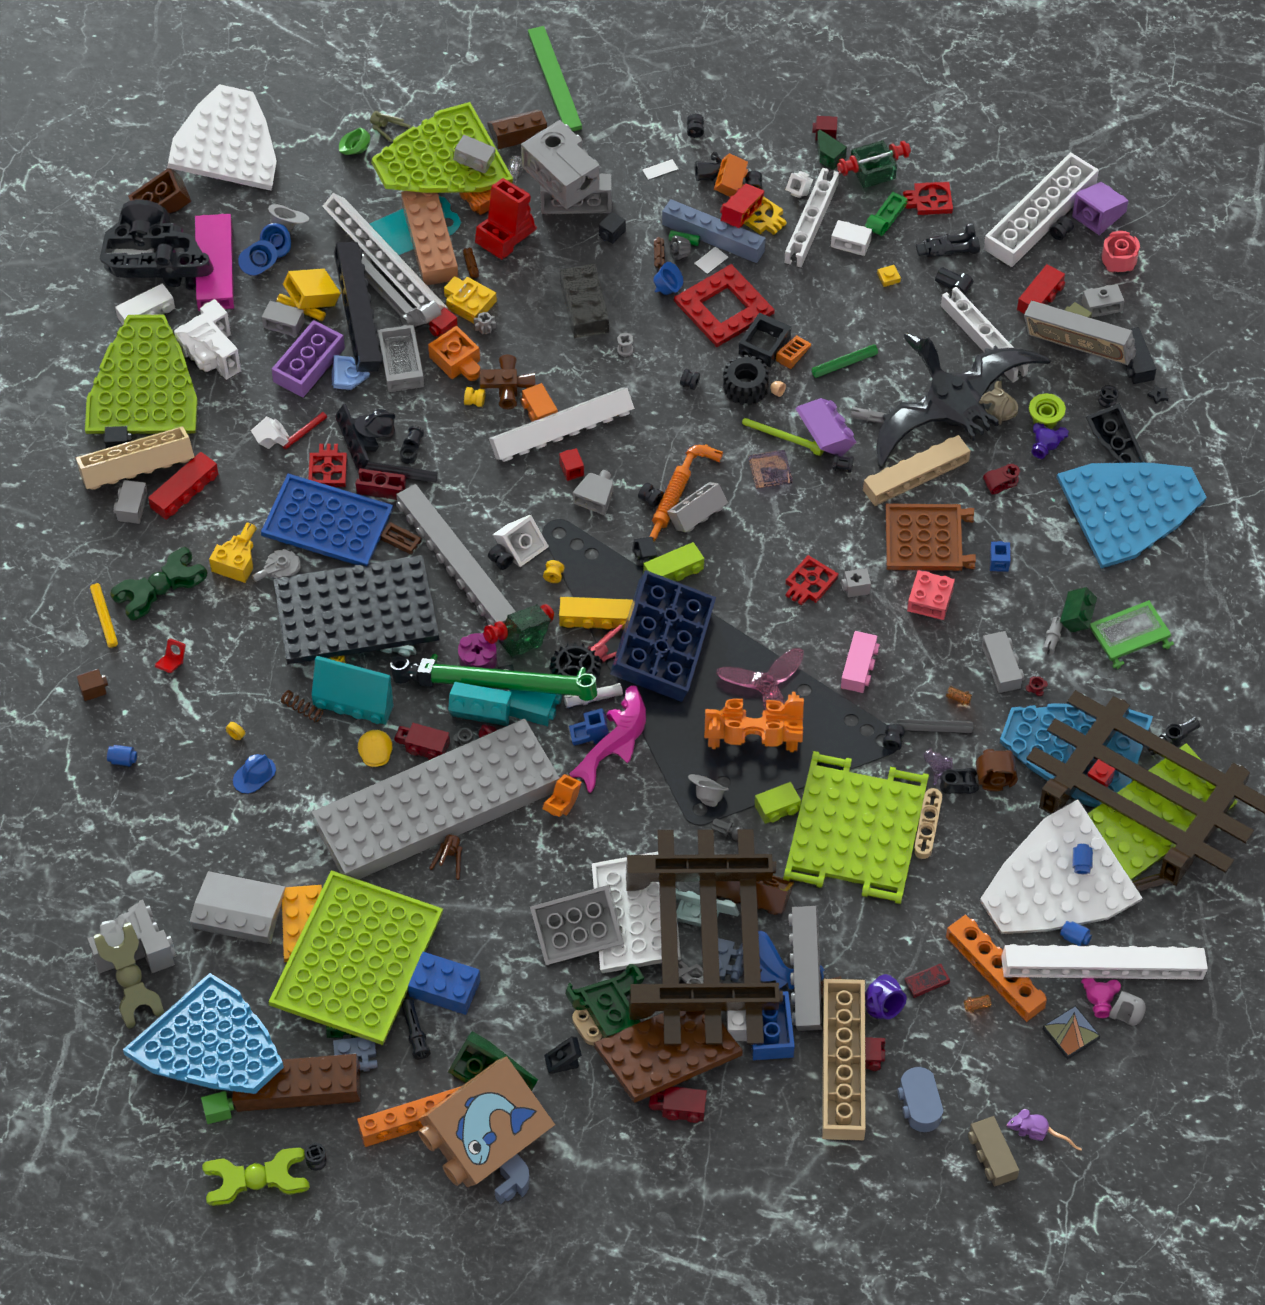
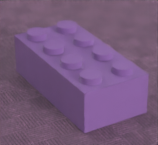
M313 320L272 368L273 382L304 398L331 366L334 355H340L345 349L344 336Z

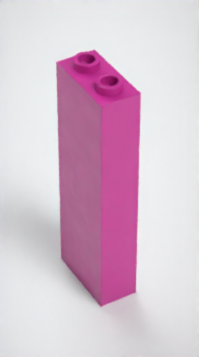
M231 214L195 216V240L202 253L208 254L214 267L210 275L196 277L198 311H200L204 304L214 299L224 309H234Z

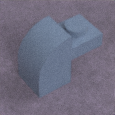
M516 1154L500 1166V1173L506 1179L503 1184L495 1189V1199L500 1204L511 1200L516 1192L523 1197L529 1189L528 1166Z

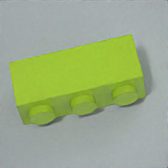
M692 542L645 562L643 573L647 570L673 581H681L685 577L697 574L704 569V557L695 543Z

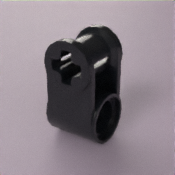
M973 768L945 770L940 782L941 791L946 794H972L979 790V785L976 783L975 778L977 771Z

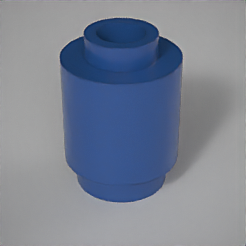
M109 746L107 752L108 762L123 766H132L133 763H136L137 751H134V747Z
M1077 844V847L1073 848L1072 867L1076 874H1090L1093 868V848L1089 847L1088 844Z
M1066 921L1060 932L1064 940L1077 946H1087L1092 938L1090 929L1073 921Z

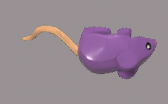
M1027 1109L1022 1110L1007 1123L1008 1128L1019 1131V1136H1026L1027 1134L1031 1139L1043 1141L1049 1132L1055 1137L1066 1140L1074 1148L1082 1150L1071 1139L1052 1130L1044 1116L1038 1114L1030 1115V1111Z

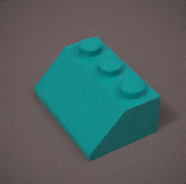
M454 682L449 694L448 711L452 717L509 726L512 692Z

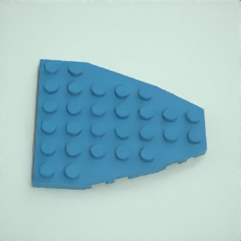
M1091 463L1058 473L1056 477L1101 569L1138 557L1147 547H1152L1154 542L1160 538L1163 539L1177 529L1207 498L1192 468L1158 463Z
M1054 703L1047 704V707L1036 708L1035 705L1026 708L1012 707L1000 738V744L1007 750H1011L1013 755L1023 764L1047 781L1051 778L1055 779L1056 776L1026 760L1032 749L1037 747L1063 763L1067 762L1076 749L1074 746L1047 732V728L1056 718L1084 735L1087 734L1096 721L1093 717L1069 704ZM1129 709L1126 719L1149 731L1153 716ZM1119 732L1114 734L1106 746L1138 764L1143 749L1141 744ZM1115 770L1113 781L1108 788L1117 793L1130 784L1132 779ZM1077 788L1071 795L1074 799L1079 800L1080 803L1094 808L1102 804Z
M211 973L123 1049L125 1056L153 1074L208 1088L252 1094L257 1093L284 1068L268 1030L257 1015L253 1014L249 1004L245 1003L240 992Z

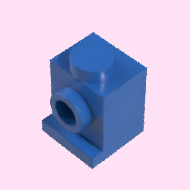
M991 542L990 571L1009 572L1010 542Z

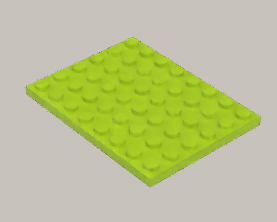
M331 870L269 999V1006L384 1045L407 994L408 984L422 952L426 951L443 914V908Z

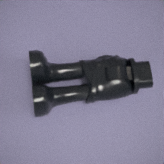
M968 223L963 233L956 235L944 234L923 240V243L916 244L918 256L926 255V257H941L964 252L979 253L980 243L978 236H976L974 224Z

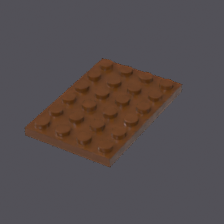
M680 1011L681 1045H664L663 1013L594 1042V1048L634 1103L743 1056V1050L723 1024L722 1045H706L704 1011Z

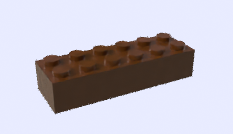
M357 1054L282 1059L284 1068L257 1093L233 1091V1103L237 1112L360 1102V1063Z

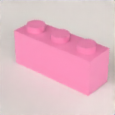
M858 631L854 632L842 675L841 688L863 693L865 686L869 687L871 675L868 674L870 670L873 671L875 659H873V656L878 655L880 644H877L876 635Z

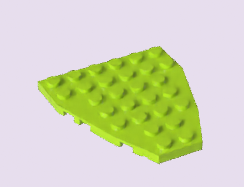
M470 102L435 112L432 118L429 120L424 119L418 127L415 128L413 126L397 136L389 147H384L381 153L376 154L372 158L371 162L385 189L422 193L483 192L490 190L491 186L502 178L513 183V177L497 149H495L494 160L486 173L476 171L453 160L455 148L463 135L495 147Z
M127 315L123 326L117 332V337L108 346L99 367L98 376L93 381V388L88 393L85 433L105 434V427L127 426L128 433L158 434L182 426L187 434L196 433L198 399L182 349L165 315Z

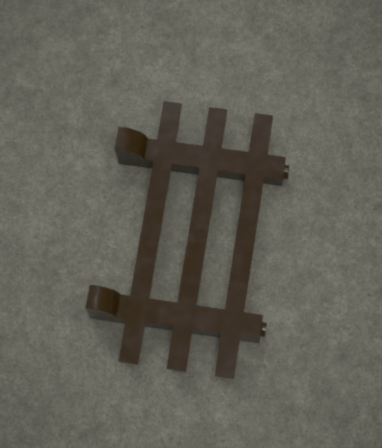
M1075 690L1067 703L1093 717L1096 721L1086 735L1056 718L1047 728V732L1076 748L1066 763L1061 762L1037 747H1034L1027 756L1026 760L1056 776L1055 779L1051 778L1042 788L1039 808L1049 814L1055 813L1064 807L1077 788L1176 845L1163 858L1159 877L1171 884L1178 885L1196 857L1226 873L1234 859L1209 846L1206 842L1216 827L1245 844L1253 834V829L1226 815L1236 798L1265 814V796L1246 786L1250 772L1244 766L1232 763L1227 772L1223 773L1126 719L1129 714L1130 705L1124 699L1113 696L1105 707ZM1119 732L1214 785L1216 788L1208 800L1203 802L1106 746L1114 734ZM1099 759L1115 768L1121 774L1196 815V817L1185 832L1091 779L1086 774L1095 761Z
M714 829L697 830L698 855H674V830H657L658 855H627L626 891L641 890L648 887L651 882H659L662 984L630 985V1020L645 1019L652 1016L655 1011H663L664 1045H681L680 1011H704L706 1045H722L721 1011H745L747 1045L764 1044L762 1010H778L779 1003H783V990H779V983H761L756 881H772L773 874H776V861H772V854H755L753 829H737L738 854H715ZM740 881L744 983H720L716 882ZM675 882H699L703 983L679 984Z

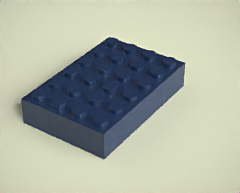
M645 570L638 582L610 675L682 702L690 688L716 597Z

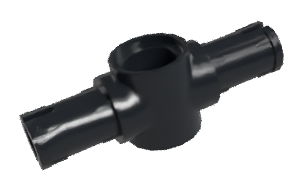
M1192 717L1183 724H1170L1159 737L1178 747L1181 740L1187 737V734L1200 728V723L1198 720L1195 721L1197 718ZM1153 751L1150 752L1151 755H1155V754H1156V753L1153 752Z

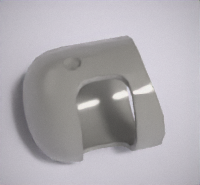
M1121 991L1119 999L1113 1006L1109 1017L1124 1021L1131 1026L1137 1025L1144 1017L1146 1011L1145 1002L1135 995Z

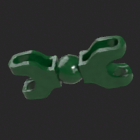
M182 547L168 556L166 565L161 567L162 572L151 574L148 580L145 577L140 580L126 579L111 589L110 596L116 603L131 600L126 606L125 612L126 616L134 621L148 614L151 604L157 600L156 595L166 594L170 587L173 590L178 587L192 588L203 582L208 572L201 564L186 567L192 561V552L187 547Z

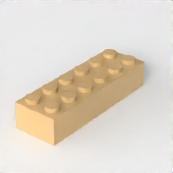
M182 426L76 457V461L86 489H97L106 483L114 484L120 479H131L140 473H152L157 468H169L174 463H186L195 457L189 436Z

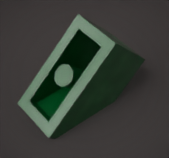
M819 130L817 132L819 162L825 167L834 170L839 163V159H846L847 146Z

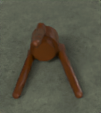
M450 834L446 835L444 843H441L440 849L429 867L430 870L434 868L441 854L440 866L443 865L447 855H454L456 853V879H460L462 847L459 846L461 841L459 837Z

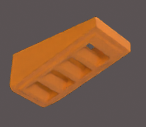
M796 335L778 351L776 361L792 369L811 347V343Z

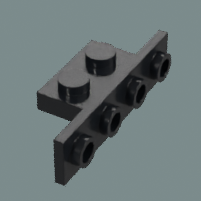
M342 404L335 417L359 472V469H364L369 461L366 451L376 452L379 446L376 438H368L358 433L354 425L357 418H352L347 405Z

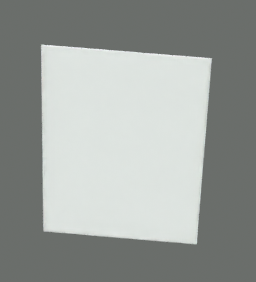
M714 247L694 264L708 274L726 260L728 256L717 247Z

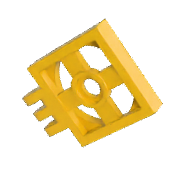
M763 196V205L757 210L762 214L757 216L754 213L744 224L758 234L767 230L775 235L787 222L780 217L783 214V209ZM769 209L774 212L771 218L765 214Z

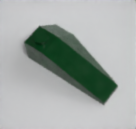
M473 1031L467 1037L448 1070V1073L467 1083L495 1061L507 1056L531 1091L538 1081L536 1077L498 1047Z

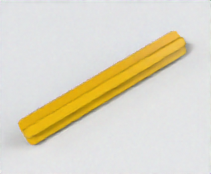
M99 583L92 584L90 589L109 648L116 647L118 642Z

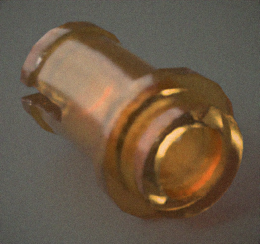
M952 686L947 690L949 693H946L947 698L958 701L963 706L969 705L972 698L969 691L964 692Z
M989 995L976 998L967 997L964 1000L966 1012L970 1011V1013H973L974 1010L991 1007Z

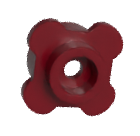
M1039 676L1031 677L1029 685L1025 688L1026 691L1042 696L1044 688L1048 686L1047 681Z

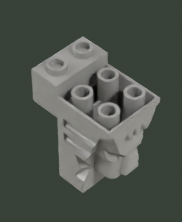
M143 900L130 907L127 913L119 915L115 920L104 921L100 925L99 934L104 936L109 946L116 947L122 944L124 940L123 925L130 922L139 940L134 959L138 960L146 957L151 973L175 965L173 957H176L171 936L166 937L164 930L159 931L157 923L154 922L150 906H145ZM94 936L88 938L99 974L113 969L114 965L112 962L106 961L99 956L93 939Z

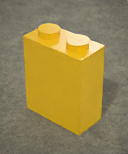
M325 268L288 271L283 283L298 309L335 306L341 294Z

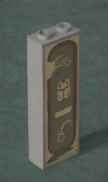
M1032 300L1024 314L1027 332L1030 336L1128 365L1130 360L1134 359L1136 355L1135 339L1133 338L1132 330Z

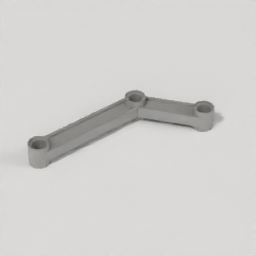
M362 252L361 261L365 265V279L399 314L403 326L414 325L416 327L427 324L441 315L440 307L435 301L413 309L375 269L370 257L365 252Z

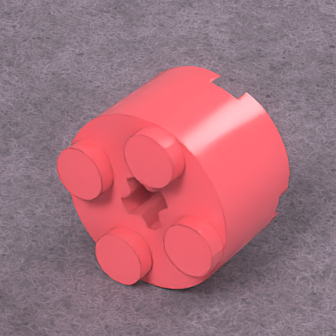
M1126 231L1112 232L1104 240L1102 262L1106 269L1110 272L1132 271L1138 259L1139 240L1135 236L1132 237Z

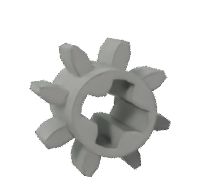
M488 312L479 313L478 318H474L475 331L479 330L482 335L491 334L492 328H496L495 316H491Z

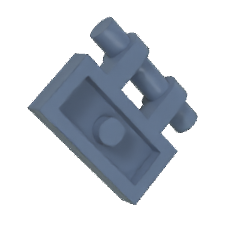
M718 938L720 980H725L726 974H730V980L738 982L739 976H742L744 970L742 967V943L740 948L735 950V942ZM731 958L736 959L735 965H729Z
M361 1037L333 1041L335 1055L357 1054L358 1059H362V1062H359L360 1070L364 1072L378 1068L377 1060H368V1058L376 1057L375 1042Z

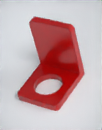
M169 638L165 656L155 663V667L172 673L183 663L186 644ZM171 646H178L180 654L173 653Z

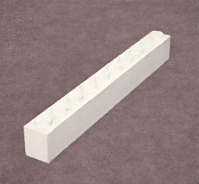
M335 193L330 196L322 207L355 242H358V245L416 307L435 301L440 310L444 307L448 309L345 198Z
M1011 944L1005 945L1001 955L1004 977L1203 980L1208 969L1204 948L1038 946L1035 944L1018 946Z

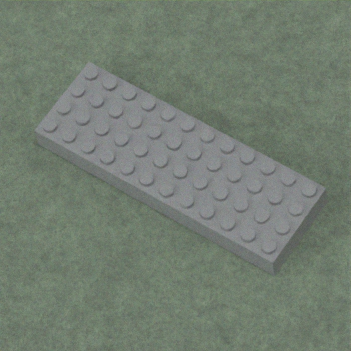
M522 719L312 811L313 823L340 874L359 880L444 842L446 835L458 836L553 794L556 781L560 778L526 719Z

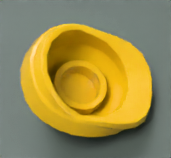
M370 730L360 737L358 752L363 762L368 766L378 767L385 765L389 761L392 752V741L387 733L380 730Z

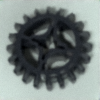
M576 642L573 646L567 643L566 648L560 646L559 651H555L554 656L551 657L549 665L550 674L577 676L580 668L584 667L586 669V666L590 665V669L586 674H592L597 681L601 670L600 657L594 655L595 650L590 651V646L584 648L583 643L580 646H577ZM566 662L565 668L561 669V665Z

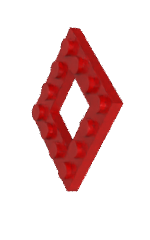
M732 264L674 297V302L716 347L748 330L759 312L769 317L775 312V309ZM728 288L746 309L720 323L702 303Z

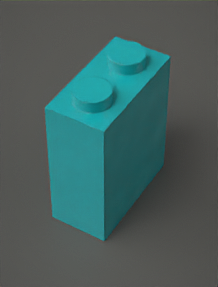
M509 690V692H512L510 716L526 719V721L548 727L550 720L555 718V707L561 703L562 695Z

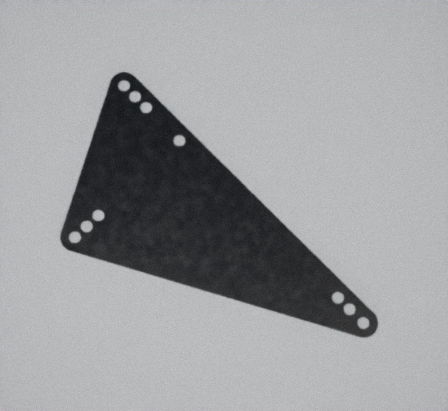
M555 519L544 526L542 535L549 546L548 549L554 560L564 565L565 569L561 574L573 597L633 600L638 582L643 575V568L567 520ZM556 528H562L566 531V535L558 539L552 535V532ZM579 539L583 541L584 546L580 550H574L570 547L571 541ZM588 549H595L599 555L596 559L591 560L585 557V552ZM711 613L689 691L682 702L613 676L616 683H620L622 687L623 697H625L628 687L637 686L646 708V724L642 734L685 819L694 825H706L713 822L714 819H722L754 807L755 795L791 782L795 790L804 788L813 751L819 752L821 755L852 759L850 770L896 752L879 746L876 743V738L879 735H886L887 724L713 613ZM589 628L596 643H598L609 631H613L615 628ZM623 629L605 643L609 650L607 655L617 652ZM615 657L610 658L606 661L610 671L612 669ZM800 685H808L811 688V693L808 696H801L797 692V688ZM792 692H796V695L804 698L803 740L798 742L797 751L790 752V750H786V742L784 741L779 746H765V744H762V737L756 734L745 736V743H741V745H731L726 743L724 739H720V747H716V749L708 747V738H704L705 709L720 711L725 707L727 700L743 699V710H746V717L755 719L761 718L763 710L766 711V700L780 701L784 705L788 700V695H792ZM847 715H855L858 718V723L855 726H848L845 724L844 718ZM863 725H870L874 728V733L871 736H863L860 733V728ZM821 762L817 763L818 766L844 770V767ZM691 774L700 775L715 782L720 777L729 778L731 781L728 787L729 790L724 791L721 801L715 807L705 805L707 812L702 816L694 814L693 807L696 804L704 803L697 798L696 784L689 780L688 776Z

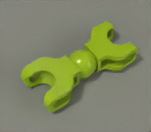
M302 1148L283 1149L276 1154L272 1161L264 1162L265 1166L254 1163L244 1169V1166H235L226 1159L205 1162L202 1165V1170L206 1175H216L223 1178V1185L220 1189L207 1194L206 1203L211 1206L230 1204L240 1192L247 1191V1187L259 1190L266 1184L268 1188L276 1187L288 1195L307 1191L310 1188L307 1179L293 1178L288 1174L292 1164L304 1160L305 1150Z

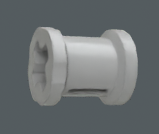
M629 333L620 334L617 337L619 344L617 352L623 357L630 356L633 353V336Z

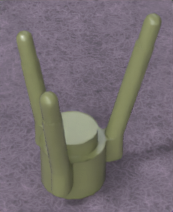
M374 111L370 117V123L373 124L372 128L377 130L389 142H393V140L380 129L385 127L388 122L411 128L410 125L403 123L404 119Z

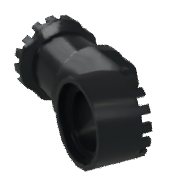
M412 426L408 429L409 434L404 439L400 449V458L403 463L411 464L417 460V451L420 446L419 441L425 433L424 430L419 429V426ZM411 452L413 456L405 457L404 454Z

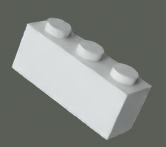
M162 283L115 308L117 318L123 325L127 315H163L175 309L172 295Z

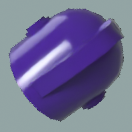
M883 974L875 979L873 983L869 984L865 992V1008L868 1014L876 1019L894 1018L904 1008L907 1000L906 994L902 991L899 983L888 974Z

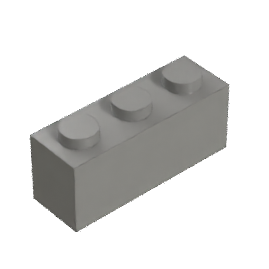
M709 482L668 510L667 513L675 529L687 533L692 531L698 523L708 520V516L721 511L728 501L720 485Z
M1006 631L984 635L982 648L998 693L1021 689L1024 673L1018 667L1017 654L1012 651L1013 644L1011 638L1007 637Z

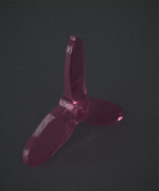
M794 648L786 652L765 673L735 667H721L717 669L716 674L721 679L732 684L759 690L763 693V703L766 710V700H776L782 702L783 705L785 704L784 697L777 685L787 680L797 670L803 660L804 652L800 648ZM763 682H769V683H771V684H770V685H766V684H764Z

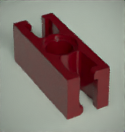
M361 468L358 472L359 479L357 478L355 483L357 494L397 500V494L406 488L405 475Z

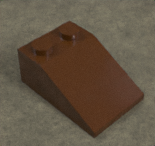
M170 168L128 196L130 201L148 200L164 207L168 213L176 212L191 202L182 177Z

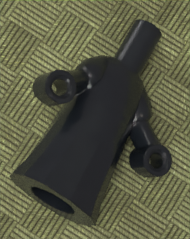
M713 152L710 155L711 160L717 163L695 161L696 181L714 179L713 184L715 186L722 162L717 152Z

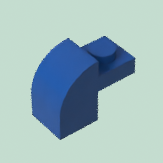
M602 708L584 713V722L569 726L574 746L590 741L597 744L609 734L606 715Z

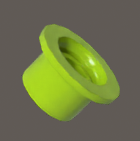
M1048 393L1039 394L1030 401L1029 412L1034 424L1039 422L1044 424L1046 428L1052 429L1065 415V404L1056 395Z

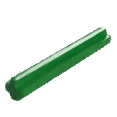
M873 344L812 368V375L817 378L877 355L878 348Z

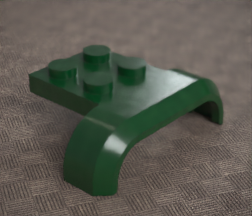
M629 964L622 974L611 979L579 989H572L573 986L569 983L565 994L575 1010L587 1009L602 1036L607 1038L641 1022L640 1020H630L629 1001L626 996L630 994V985L642 984L644 976L637 966Z

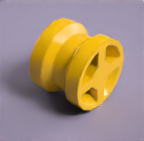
M556 560L547 561V570L544 571L543 578L550 583H559L562 579L561 573L565 569L564 565Z

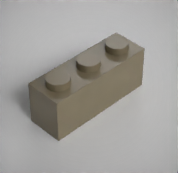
M992 1116L972 1123L968 1137L971 1144H975L977 1148L978 1160L985 1165L987 1179L992 1181L994 1187L1017 1179L1019 1168L995 1117Z

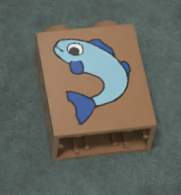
M506 1056L495 1061L421 1116L419 1121L424 1127L418 1131V1134L429 1150L434 1151L439 1147L448 1162L442 1167L451 1182L456 1186L463 1182L466 1187L478 1184L555 1124Z

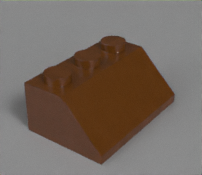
M533 110L487 122L498 150L522 144L547 128V122L541 110Z

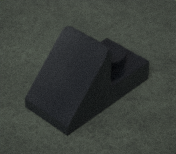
M571 1036L544 1055L548 1073L553 1074L579 1068L578 1058L582 1054L577 1037Z

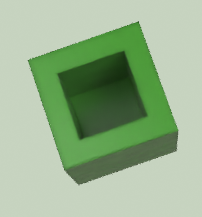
M226 1091L201 1097L207 1124L232 1118L230 1111L234 1110L232 1099H227Z

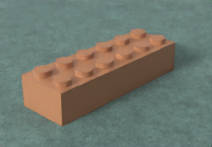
M402 191V207L422 281L426 285L448 282L454 276L458 278V266L438 193Z

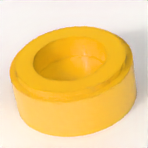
M230 722L226 727V732L235 740H241L245 735L244 729L235 722Z

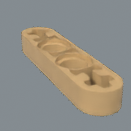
M935 788L928 789L924 795L914 853L920 859L930 857L933 849L942 802V794ZM931 796H935L934 806L930 805ZM926 812H933L935 817L929 819L924 814ZM928 828L932 831V834L928 836L923 835L921 830ZM923 841L926 842L925 851H921Z

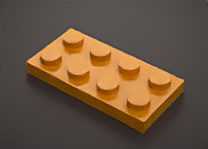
M322 885L286 887L282 900L284 962L289 960L320 895Z

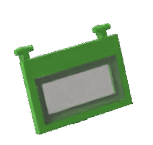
M1150 600L1090 623V629L1110 661H1113V668L1119 669L1124 664V661L1119 662V657L1160 641L1163 642V649H1170V646L1174 645L1173 641H1168L1167 638L1171 637V633Z

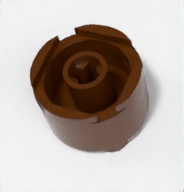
M986 749L983 751V755L976 760L978 783L982 785V789L1002 791L1003 787L1009 785L1010 788L1017 783L1018 776L1015 758L1011 750L994 751L993 749Z

